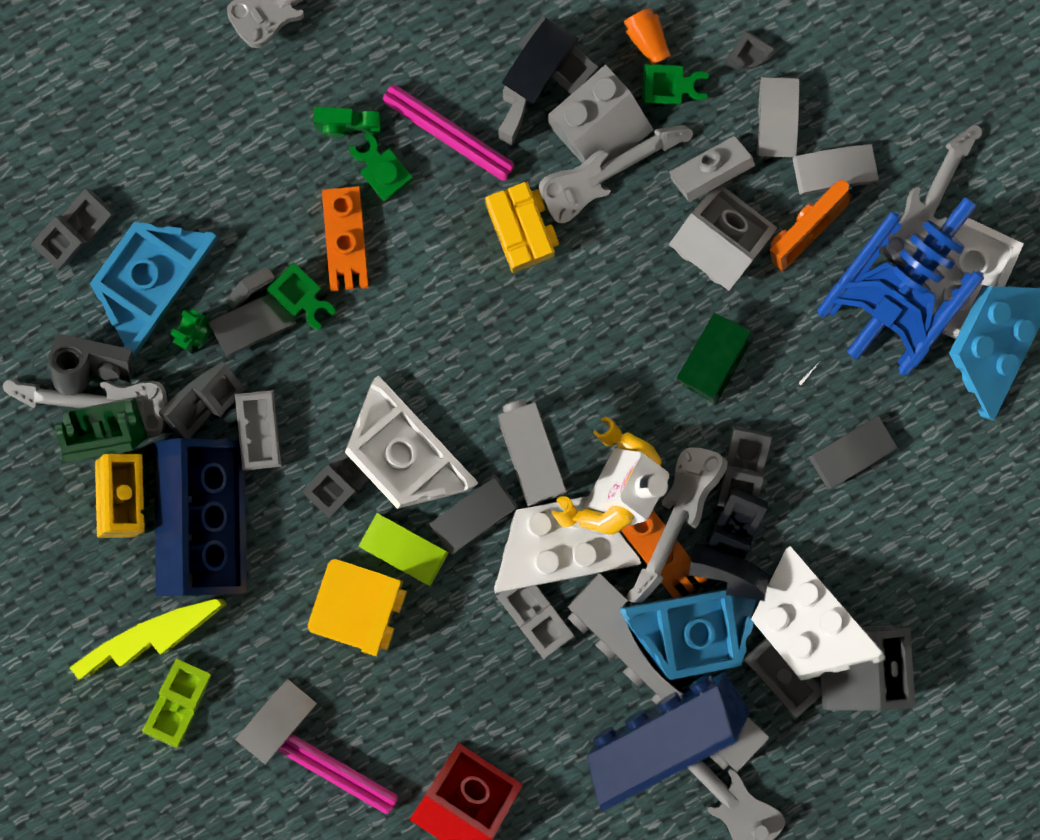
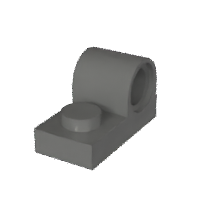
M59 333L55 337L48 360L54 388L64 395H76L84 391L89 385L92 375L112 382L122 381L131 383L135 371L132 349Z

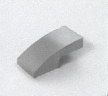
M761 77L758 115L760 117L757 155L795 157L799 118V78Z
M505 86L503 89V100L512 104L499 129V139L512 146L523 121L527 99Z
M872 144L824 150L792 158L799 195L827 192L839 180L846 181L849 187L869 185L879 181Z
M537 586L496 594V597L543 659L574 637L573 633Z
M287 679L235 740L266 765L317 703Z

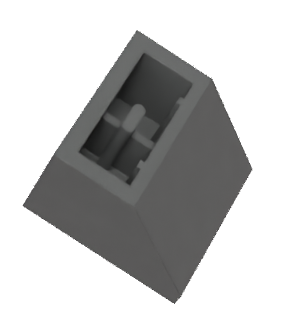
M886 624L861 627L882 651L885 659L877 663H873L870 660L849 665L850 669L835 673L828 671L821 674L822 707L824 710L883 711L915 707L911 629Z

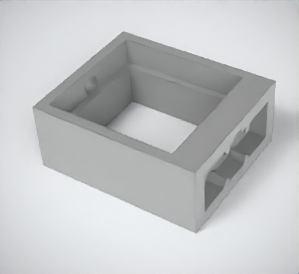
M521 399L503 406L504 413L498 415V422L527 506L531 507L563 496L566 490L536 403L527 405L525 399Z

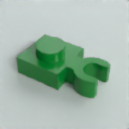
M643 64L641 102L681 104L682 93H685L688 98L693 100H705L708 94L697 93L693 85L699 78L708 79L709 74L703 71H694L683 77L684 66Z
M314 107V125L317 131H322V135L327 137H344L345 132L354 133V130L380 133L381 127L380 113L376 111L353 112L352 109Z
M367 132L364 137L370 144V149L365 153H360L351 145L349 150L356 161L367 164L360 171V174L383 203H385L411 183L413 177L390 149L380 155L375 137Z
M294 262L266 290L292 316H295L302 309L306 313L307 323L315 330H319L322 327L314 317L317 309H324L330 316L335 313V309L330 303L318 301L314 297L321 288Z
M193 309L190 312L184 310L181 314L183 316L181 323L176 329L173 328L171 331V336L175 337L173 343L191 354L196 347L201 349L211 334V329L208 328L210 320Z

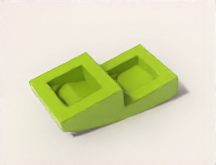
M376 513L358 546L429 586L433 583L449 552Z
M176 658L158 693L160 696L142 732L179 749L212 675Z

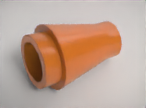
M650 7L624 21L628 29L625 33L651 65H656L671 56L658 13L653 14Z

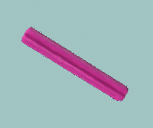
M391 85L385 92L383 101L386 105L500 180L505 181L514 169L513 161L397 85Z
M293 734L289 736L278 750L281 754L384 814H389L398 800V796Z

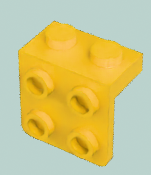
M338 559L331 560L327 565L308 622L309 631L362 649L361 652L378 656L381 649L388 650L395 628L390 627L389 624L393 612H401L407 594L406 590L401 589L404 581Z

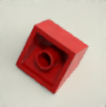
M457 743L409 820L439 840H493L523 785L460 743Z

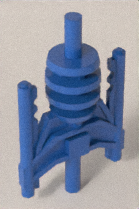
M964 197L942 227L930 220L923 223L922 227L929 232L928 235L924 238L917 233H913L909 238L918 249L913 252L903 247L899 253L907 262L905 267L886 261L870 269L881 254L879 249L889 244L888 237L891 234H896L902 227L899 223L901 219L899 217L900 213L891 211L817 309V314L822 318L824 316L827 317L829 314L834 316L842 305L861 307L873 316L846 352L850 356L859 360L886 325L899 334L906 348L897 361L900 364L898 368L900 370L899 373L902 376H908L914 367H917L928 353L929 348L984 279V273L979 270L977 272L974 271L972 274L966 272L960 280L962 285L951 291L952 298L950 300L945 299L932 316L935 294L930 291L931 289L925 281L929 278L940 283L945 277L937 269L939 264L948 269H952L956 264L948 254L951 250L962 254L965 246L954 236L977 207L974 202Z

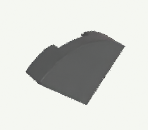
M745 30L727 58L725 65L740 70L754 69L768 62L777 49Z
M266 267L242 279L226 299V302L233 310L249 303V297L260 289L265 290L274 281L275 276Z

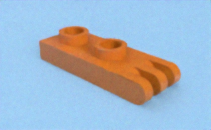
M837 181L815 204H807L797 216V222L788 231L784 229L776 235L770 245V255L772 263L779 270L784 272L849 206V184L846 181Z
M360 187L322 190L330 290L331 292L339 291L338 276L343 275L346 290H354V274H359L361 289L369 288Z
M652 510L646 521L627 526L621 530V533L648 566L666 525L655 511ZM677 540L660 575L663 577L661 584L672 598L682 596L675 588L679 583L689 595L696 590L687 579L691 557ZM694 576L695 580L701 585L708 581L707 578Z

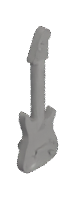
M233 0L227 6V15L238 35L248 46L261 48L274 38L281 27L289 22L303 19L304 11L295 10L292 7L304 0Z
M685 125L659 128L655 130L653 137L603 165L601 163L608 157V153L600 149L593 153L584 163L572 170H564L547 175L539 184V192L546 210L557 223L570 221L590 201L609 195L611 191L606 186H601L603 181L660 149L666 151L680 142H688L692 138L693 132Z
M973 125L966 128L946 144V148L949 151L923 203L920 201L919 194L921 189L919 187L913 188L909 192L905 213L899 222L902 227L896 234H891L888 237L890 242L887 246L880 248L882 253L902 267H905L907 264L899 254L903 247L913 252L918 249L909 239L913 233H917L924 238L928 235L929 232L922 227L923 223L930 220L942 227L948 219L947 217L936 219L933 215L961 159L969 154L974 141L981 137L982 131L979 126Z
M15 378L6 380L3 383V389L7 394L32 408L39 406V404L82 408L135 398L147 436L160 435L166 428L167 423L158 414L168 403L166 390L160 382L143 381L130 386H123L110 380H105L100 383V386L105 388L107 396L85 393L64 395L57 390L40 389L38 384L20 383Z
M690 447L682 451L678 457L673 486L662 500V505L667 509H670L673 505L675 506L647 568L641 570L634 588L627 594L628 601L634 605L643 603L663 581V577L660 576L688 514V524L694 528L698 526L702 517L704 501L727 469V460L717 452Z
M702 760L688 767L721 802L716 807L707 806V811L727 825L732 840H774L783 830L785 825L783 815L776 808L754 798L748 793L740 776L734 770H728V774L731 777V785L727 787Z

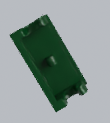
M714 312L676 379L683 383L682 386L716 405L753 341L751 331Z
M135 398L66 410L62 414L64 423L55 424V432L62 451L63 463L98 457L103 454L132 451L148 437Z

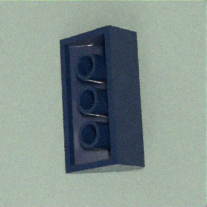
M179 438L154 442L156 596L247 594L245 470H242L240 441Z
M725 672L714 678L710 674L705 675L690 686V691L681 696L674 692L663 698L657 704V709L646 713L645 710H640L625 721V726L616 731L613 727H609L594 737L593 741L595 744L588 753L587 760L598 805L602 811L621 803L737 742L750 711Z

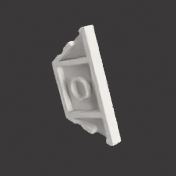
M378 375L371 383L345 453L397 509L471 491L478 484L475 478Z
M589 496L571 499L577 510L582 511ZM558 502L528 507L514 512L494 591L495 593H501L638 566L641 562L640 558L619 532L609 535L580 527L579 522L570 527L561 526L551 513V511H564Z
M788 547L767 586L765 601L759 602L751 620L802 681L819 677L822 673L828 671L835 673L850 669L849 665L870 660L873 663L884 660L885 656L792 547Z

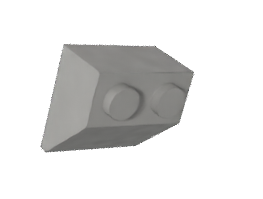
M606 64L550 112L548 116V126L582 163L593 153L603 149L608 153V157L601 163L603 165L637 146L653 132L652 126L632 93Z
M720 185L711 190L694 209L669 243V246L675 249L684 260L692 262L705 272L713 282L722 285L730 291L777 230V227Z

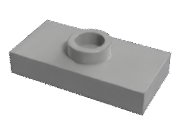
M733 136L671 170L669 173L673 183L688 202H691L755 165L750 153Z
M274 391L235 394L242 470L281 467Z

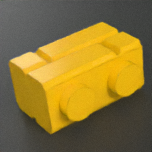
M523 182L485 198V205L512 273L554 258L555 251L553 247L559 246V242L552 224L545 226L540 212L545 211V206L538 189L531 191L528 182Z
M103 454L95 461L97 538L136 537L144 532V515L141 514V511L144 509L142 454Z

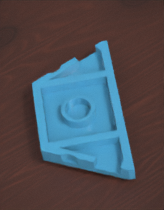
M133 222L91 281L90 285L105 308V313L112 326L118 332L124 348L132 349L133 357L140 351L219 239L217 235L206 231L202 233L187 231L177 227H158L152 224Z
M982 285L949 352L956 368L962 373V380L968 392L975 393L981 405V408L977 411L985 419L995 420L1040 328V287Z
M727 588L621 607L620 612L663 677L673 680L742 666L747 649L746 639L751 634L754 624L751 618L756 600L726 595Z

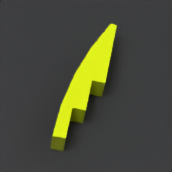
M223 598L208 600L177 608L142 622L101 644L71 666L70 669L78 680L90 677L112 658L119 667L127 666L152 645L159 654L168 653L225 607L227 603Z

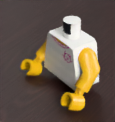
M602 417L601 420L609 427V430L604 434H599L594 430V435L605 446L610 447L618 444V448H615L611 453L582 511L576 509L569 497L561 496L556 501L564 511H551V513L563 527H570L579 522L580 527L613 535L627 526L644 522L649 518L657 500L667 491L669 473L661 467L662 460L650 443L629 432L622 434L621 429L612 419Z

